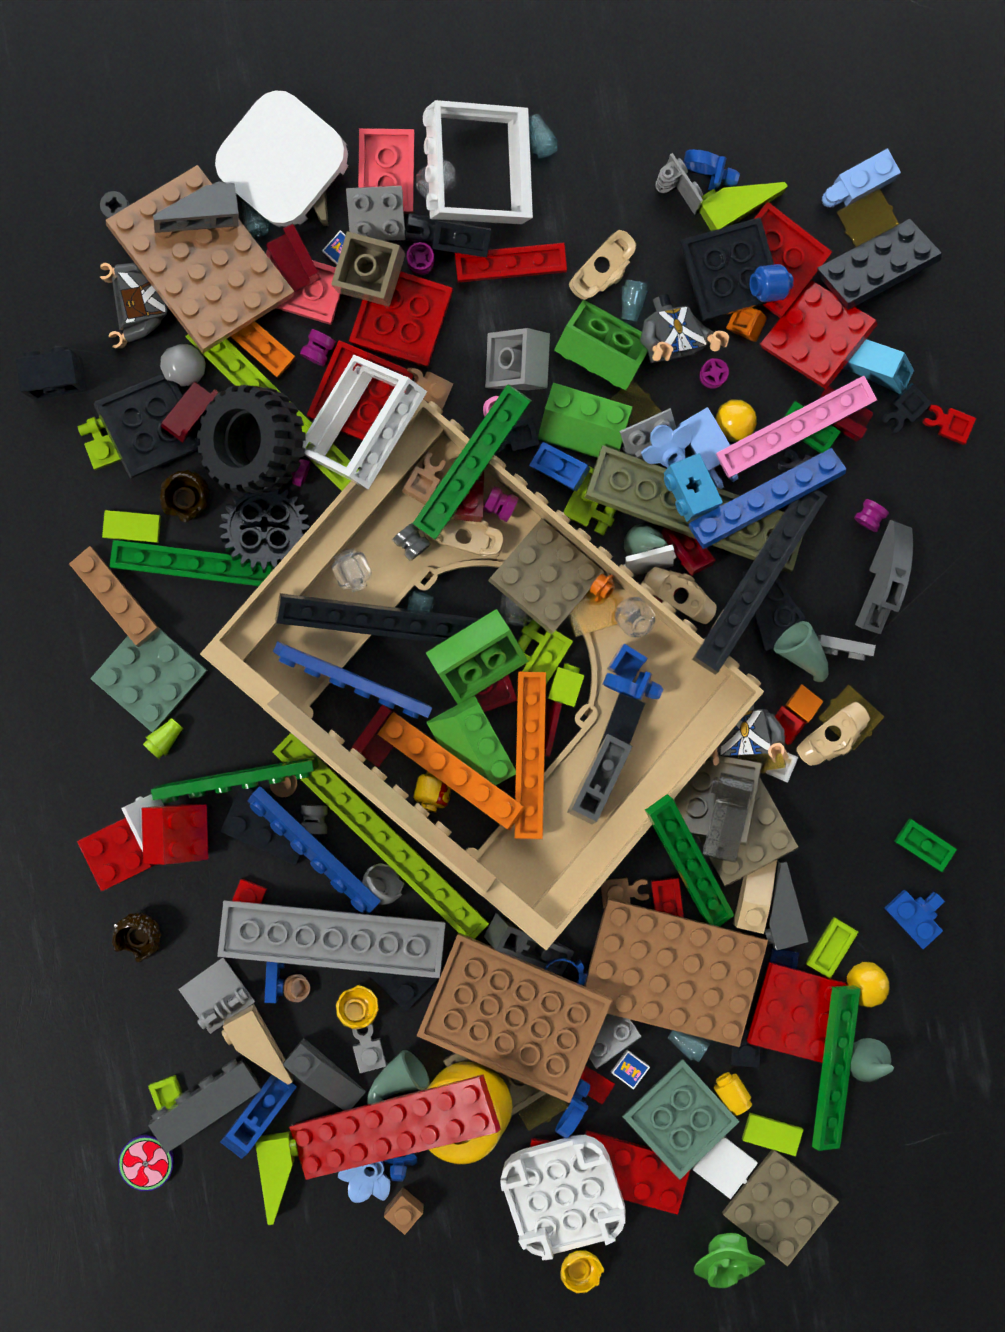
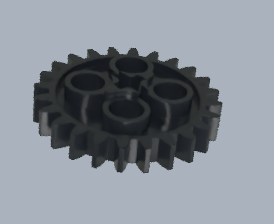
M278 489L268 493L249 494L242 492V499L233 496L235 506L226 504V510L230 514H221L222 521L225 522V524L220 525V531L225 533L221 535V540L227 543L225 545L226 552L234 551L231 555L233 561L241 557V567L251 563V570L253 572L258 565L262 566L263 573H266L268 566H272L274 570L277 564L302 538L304 533L309 530L310 526L305 524L309 521L308 515L302 514L305 511L304 505L296 506L298 503L297 496L288 499L289 490H285L282 494H279ZM249 511L258 513L255 519L250 520L244 517ZM278 511L286 514L281 520L272 518V515ZM263 525H268L267 532H262ZM249 537L258 539V542L253 546L244 544V541ZM277 537L286 540L281 546H275L271 543Z

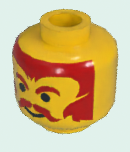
M427 771L426 774L418 777L413 798L428 812L436 813L437 808H445L448 805L452 789Z

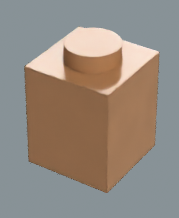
M403 1187L385 1208L384 1218L405 1235L423 1214L424 1204Z

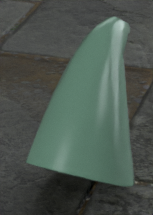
M648 523L632 527L624 538L626 555L631 556L669 546L661 533L662 529Z
M802 621L792 625L778 638L774 645L776 653L813 675V680L816 682H823L828 677V662L823 647L809 622Z
M866 1038L860 1039L853 1044L850 1075L857 1080L873 1082L894 1070V1067L891 1065L890 1052L881 1041Z
M402 1050L374 1080L368 1093L367 1104L380 1102L399 1093L426 1090L429 1087V1076L424 1065L414 1054L407 1050Z

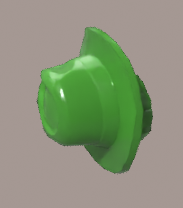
M736 1233L719 1234L708 1245V1254L696 1263L694 1273L699 1277L707 1279L711 1287L728 1288L737 1284L739 1279L749 1276L765 1265V1261L758 1256L750 1254L746 1237Z

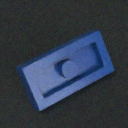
M545 442L541 444L529 465L536 471L576 492L591 469L587 464Z
M266 963L265 1003H276L279 1000V996H283L284 979H280V968H285V963Z

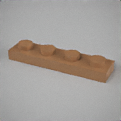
M91 546L69 563L136 646L140 647L160 630Z

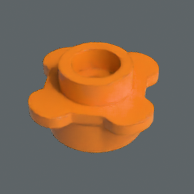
M604 574L599 575L591 585L590 592L596 596L595 601L597 603L603 598L607 599L613 593L615 586L612 581L614 578L612 574L608 577Z

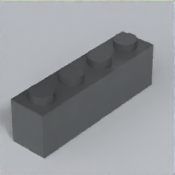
M244 1058L239 1062L236 1059L228 1062L222 1067L224 1072L215 1078L212 1074L198 1083L200 1088L192 1093L189 1090L183 1092L175 1098L176 1104L168 1109L166 1106H163L151 1114L153 1119L150 1120L148 1126L166 1154L261 1091V1084Z

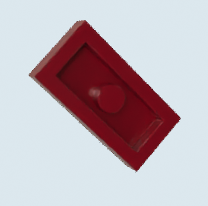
M484 471L454 513V520L482 521Z
M667 528L662 529L661 533L668 545H673L675 554L681 560V565L684 566L689 575L692 576L712 566L716 561L707 548L703 549L697 539Z

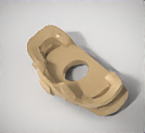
M618 230L610 236L571 279L569 287L572 292L579 298L586 300L589 297H593L599 291L603 292L609 286L617 284L622 279L626 266L630 263L629 259L635 252L636 243L626 231ZM598 257L608 259L610 266L607 272L600 273L595 269L594 263Z
M453 515L436 540L424 532L426 538L438 544L479 556L496 558L500 555L503 547L502 533L497 529L489 527V523L484 520L481 522L454 520ZM465 529L471 533L472 539L469 543L461 544L456 540L455 535L459 530Z
M657 567L652 568L646 574L643 583L655 592L653 596L666 601L692 620L707 624L716 613V604L705 594L704 590L694 581L695 579L691 575L673 572L672 570L667 571ZM680 587L684 588L688 593L686 602L682 604L677 603L673 596L675 590Z
M854 702L835 714L799 744L797 752L801 759L812 766L818 765L826 759L830 761L835 757L850 752L853 744L861 736L860 733L867 727L870 720L866 709L858 702ZM830 726H837L841 730V737L835 742H831L825 737V731Z

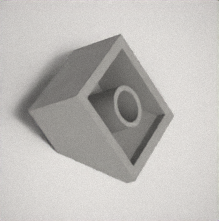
M529 328L488 333L485 388L505 389L508 384L516 390L547 388L550 333Z

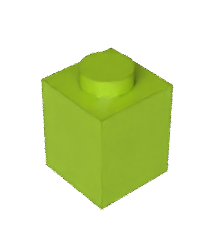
M564 664L563 668L557 667L547 698L574 707L584 679V675L579 674L580 668Z

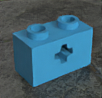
M700 453L670 464L664 472V483L667 489L673 492L676 498L675 505L677 511L681 516L684 515L686 522L713 511L723 503Z

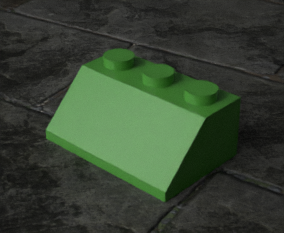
M584 299L566 325L554 349L564 358L585 367L589 372L603 377L614 386L621 387L624 390H627L648 352L640 342L641 331Z
M553 383L545 407L538 440L598 458L603 445L620 451L623 442L620 431L627 428L633 407Z
M497 609L426 652L457 704L471 698L529 662Z
M475 695L427 721L431 732L440 746L494 785L516 775V770Z

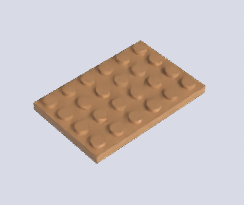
M196 165L106 219V226L202 353H205L294 297V290L240 220H238V226L155 233L154 214L200 188L212 185L200 167Z
M607 898L584 986L613 998L607 1014L740 1047L768 940Z
M458 933L417 1036L570 1103L613 998L520 958L496 951L492 946Z

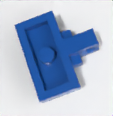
M903 890L884 908L922 949L926 948L943 932L934 919L938 916L935 911L945 901L935 892L931 893L925 900L922 897L914 900L906 890Z

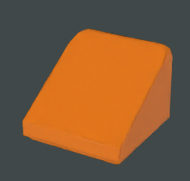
M754 308L738 311L732 314L726 329L756 342L767 317L760 310Z
M801 684L784 706L809 723L823 701Z

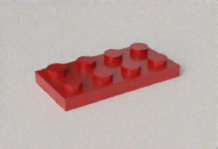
M586 1130L585 1135L596 1138L606 1148L623 1200L678 1215L690 1170L679 1180L650 1147Z

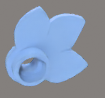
M687 423L674 431L667 425L656 426L650 434L651 446L641 452L645 462L648 464L661 463L668 468L670 464L685 459V448L692 440L691 428Z
M383 1161L338 1173L340 1180L349 1182L348 1196L354 1203L364 1202L371 1194L384 1201L390 1192V1179L383 1173ZM366 1167H372L374 1171H370Z

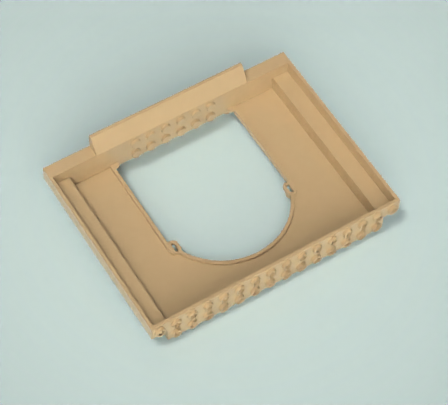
M423 399L370 488L367 489L350 481L200 655L476 892L487 899L541 947L547 950L651 827L652 823L645 809L666 794L674 799L764 691L759 687L761 685L760 681L749 673L747 675L743 674L738 669L739 663L730 656H728L716 675L693 661L692 658L704 641L696 633L698 629L687 619L680 620L675 615L676 610L666 601L659 602L653 596L655 592L643 582L641 585L632 578L634 574L622 564L617 566L611 560L613 556L601 546L596 548L589 542L591 537L581 528L575 530L568 524L570 519L560 510L554 512L548 507L549 501L539 492L533 494L526 488L528 483L515 473L512 476L506 471V464L495 455L484 470L483 506L493 486L502 489V492L506 495L513 494L519 497L508 522L499 519V516L495 513L488 514L483 511L482 520L487 521L489 527L499 530L503 535V547L500 555L496 558L479 556L438 544L428 539L431 545L415 559L409 561L405 556V549L397 546L392 539L406 526L414 522L425 505L403 493L404 486L416 466L424 469L423 460L428 453L433 454L430 464L434 467L438 466L442 460L445 461L442 471L434 475L440 479L439 485L470 440L462 433L464 428L453 419L448 421L441 415L443 411L433 401L427 403ZM542 518L602 569L605 576L608 577L610 574L614 576L612 581L614 582L615 589L607 599L603 598L597 603L595 601L596 596L589 590L571 611L581 629L589 652L591 665L590 696L588 704L583 705L575 715V722L582 729L544 772L543 840L515 839V823L510 830H507L500 824L479 850L475 848L464 850L449 837L452 832L439 821L434 825L427 819L430 813L420 804L416 803L413 807L405 799L409 795L399 786L395 785L391 788L384 781L387 776L374 766L370 770L364 765L363 762L366 758L357 750L352 748L349 752L343 747L342 744L345 740L331 729L327 733L312 720L314 712L310 706L330 684L329 680L331 677L321 674L317 678L304 672L305 667L296 663L293 668L278 661L280 656L273 652L278 641L343 668L371 635L278 624L275 618L279 595L283 593L395 608L414 585L418 589L426 591L437 581L438 575L467 567L499 568ZM419 529L420 537H425L424 531ZM465 529L459 530L455 535L456 540L461 544H467L472 539L471 533ZM424 577L428 580L425 586L420 583ZM626 644L648 658L632 682L636 683L640 671L644 673L647 671L652 673L649 683L653 681L661 685L663 692L659 699L645 697V693L642 700L638 699L644 702L645 706L630 743L633 747L598 821L590 824L567 813L596 755L619 692L609 689L602 684L607 673L614 674L607 670L620 646ZM583 714L587 716L584 722L580 720Z

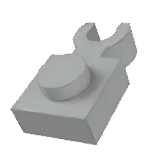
M373 1023L367 1026L368 1032L364 1034L360 1033L358 1029H352L354 1037L360 1041L359 1044L353 1045L359 1073L387 1066L380 1038L372 1040L371 1037L374 1031Z

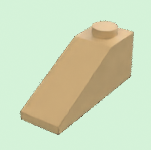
M777 860L743 877L733 924L737 928L764 934L771 905Z
M254 1004L224 1021L222 1035L228 1045L233 1044L236 1051L287 1085L293 1082L294 1074L283 1066L285 1058Z

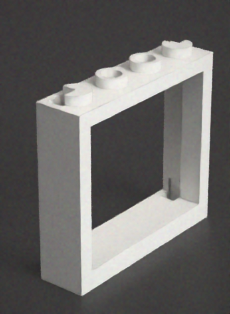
M438 100L431 103L423 113V124L427 132L424 152L428 157L425 179L426 182H429L426 206L430 210V219L523 224L532 219L528 108ZM441 118L508 123L511 211L445 207Z
M353 355L306 433V441H303L302 448H305L304 455L331 471L369 489L427 391L406 376ZM356 363H358V364L361 365V366L357 365V367H356L355 370L353 371V368H354V366L356 365ZM372 377L394 386V390L348 466L345 467L325 457Z

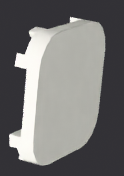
M272 91L264 94L255 102L222 143L216 154L215 166L218 176L223 182L234 183L236 194L270 223L280 228V226L287 227L292 223L294 225H301L308 219L305 216L339 173L344 175L348 167L347 144L341 136L295 96L286 91Z
M587 1135L570 1136L522 1149L513 1153L505 1161L500 1181L501 1190L505 1193L519 1235L518 1242L523 1250L527 1249L532 1254L542 1256V1260L553 1259V1254L602 1241H605V1244L608 1245L614 1242L615 1238L623 1230L626 1220L625 1203L609 1154L604 1145L596 1138Z

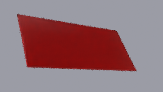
M585 1066L581 1079L590 1084V1091L587 1095L603 1104L615 1084Z

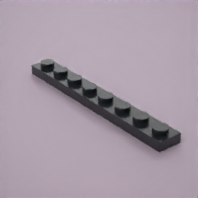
M816 489L787 506L692 658L693 661L715 675L720 671L824 503L827 495Z
M280 593L275 621L278 624L442 643L481 618Z

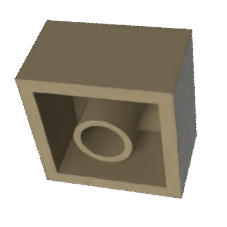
M347 231L331 285L340 294L390 307L405 253L400 245Z

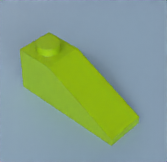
M785 182L726 187L718 192L713 189L701 197L703 201L698 211L710 230L714 231L741 221L763 207L767 201L771 202L784 194L788 186Z
M291 1131L260 1136L255 1143L268 1225L274 1224L295 1156H298L297 1143L295 1139H292Z

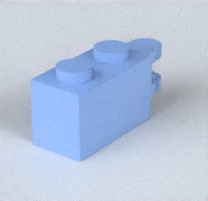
M888 148L840 174L835 180L834 185L829 187L823 194L822 204L827 206V208H831L844 202L846 207L893 182L901 172Z
M707 407L681 422L677 428L685 423L689 425L692 431V440L688 448L692 456L700 453L715 487L722 489L724 488L723 482L714 469L721 465L716 453L729 447L730 444ZM736 474L729 479L734 482L738 480V475Z

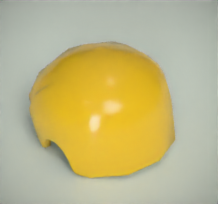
M743 400L727 401L719 407L715 420L726 439L730 442H738L755 431L757 425L756 413L751 405Z
M862 962L855 965L848 973V986L854 985L861 988L860 1006L874 1007L882 1004L887 999L890 990L889 980L886 973L878 965Z
M359 985L345 990L339 996L336 1004L337 1017L341 1023L355 1030L369 1026L374 1021L379 1010L378 999L373 991Z
M576 1250L564 1259L560 1272L561 1280L567 1289L575 1293H585L600 1284V1277L604 1273V1268L596 1255L586 1250Z

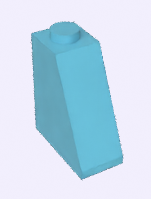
M867 339L844 366L845 369L860 376H865L866 379L899 394L907 387L914 372L905 352Z

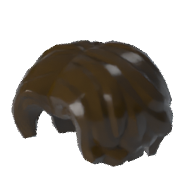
M186 470L177 471L162 482L160 490V503L163 512L168 515L178 516L182 522H189L207 507L210 492L208 484L203 480V477L196 472Z
M132 913L115 923L112 945L114 946V951L126 950L132 952L136 957V962H142L143 959L149 958L158 951L162 934L160 933L157 921L153 920L151 916L144 913Z

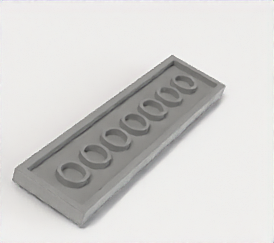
M224 900L217 957L440 978L445 922Z

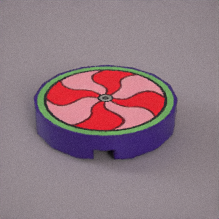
M139 1135L131 1139L123 1147L118 1159L119 1172L122 1179L131 1188L139 1191H152L161 1187L171 1176L174 1167V1154L172 1150L166 1154L155 1136Z

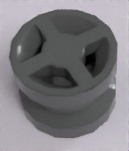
M116 191L106 193L100 201V209L107 219L130 206L125 196Z

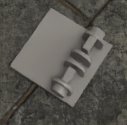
M672 153L669 156L667 165L662 167L655 184L656 189L660 193H667L677 187L695 215L703 201L701 198L703 196L702 190L695 181H690L686 175L688 173L686 165L680 158L676 159Z
M402 186L346 188L350 232L382 241L405 240Z
M671 409L621 430L620 435L624 447H622L623 452L644 460L641 452L651 446L650 434L656 426L667 425L673 431L676 430Z
M224 957L178 989L198 1016L199 1020L197 1021L202 1029L206 1028L210 1034L221 1027L227 1018L246 1009L255 1002Z
M606 1014L589 1058L596 1069H598L642 1036L630 1019Z

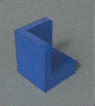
M623 644L620 646L607 670L617 676L633 681L648 658L628 645Z

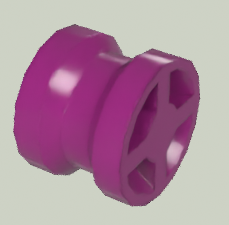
M712 358L702 366L699 373L700 381L705 387L716 389L727 380L729 368L723 360Z
M865 499L863 503L864 508L861 512L856 513L854 519L869 530L878 532L881 520L887 518L889 512L878 503Z

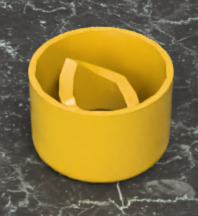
M458 1062L444 1068L427 1089L484 1074L501 1130L494 1134L429 1149L436 1157L449 1163L469 1164L487 1156L498 1143L511 1119L512 1098L506 1083L491 1068L476 1062Z

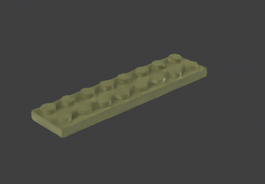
M604 445L601 447L584 497L585 499L696 539L689 529V523L692 521L686 522L684 515L681 516L678 513L675 505L676 498L664 483L666 468L655 464H648L644 460ZM716 487L723 501L720 506L739 497V495ZM776 510L712 545L754 560L784 512ZM802 538L781 571L787 573L793 571Z

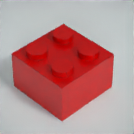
M207 804L142 807L143 863L166 865L208 860Z
M126 818L77 841L101 891L156 865L143 863V852Z

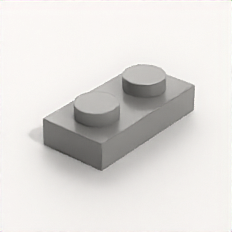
M825 635L817 636L825 654L838 655V651L849 653L848 658L865 661V656H874L876 645Z

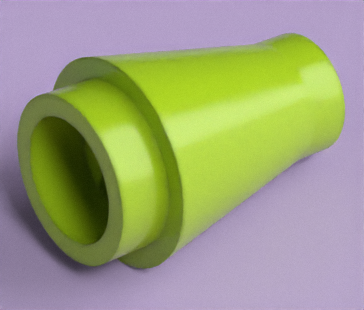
M171 718L167 723L145 737L147 740L143 745L160 759L163 755H167L183 728Z

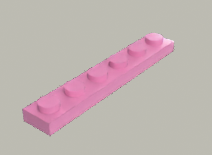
M862 376L717 452L716 456L727 477L730 478L868 406L877 399L865 376Z

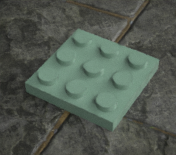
M160 629L140 647L136 646L127 636L90 679L146 728L154 732L208 670Z
M683 1059L622 1116L679 1180L739 1123L738 1119Z

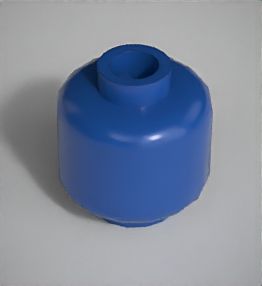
M782 264L759 266L750 277L751 293L761 302L784 300L793 288V276Z

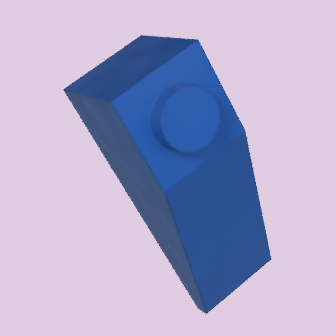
M271 1074L261 1087V1091L254 1096L220 1143L242 1159L249 1153L297 1086L293 1083L287 1085Z

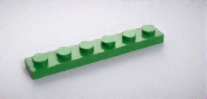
M509 384L505 387L412 524L435 540L439 537L532 400Z
M113 540L110 568L260 586L273 571L272 566H268L266 573H263L262 566L258 565L253 572L251 570V563L241 567V557L233 561L229 554Z
M316 756L161 784L151 789L153 800L162 799L163 803H169L179 800L180 795L188 794L189 798H196L206 795L205 791L215 789L216 793L231 791V786L241 784L242 789L258 786V781L268 780L269 784L283 782L286 776L295 775L296 779L312 776V772L319 765Z
M666 794L645 809V812L705 923L719 927L735 915L673 798Z
M854 985L832 987L812 1147L818 1151L838 1149L841 1144L861 988Z

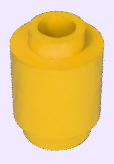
M727 1072L716 1079L717 1084L714 1086V1090L722 1103L734 1116L744 1113L752 1106L751 1096L737 1074Z

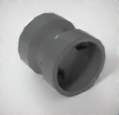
M412 523L392 539L397 546L405 549V556L409 561L415 559L431 545L426 537H420L418 533L419 528Z
M301 805L300 813L303 816L301 825L310 834H327L325 816L328 814V806Z

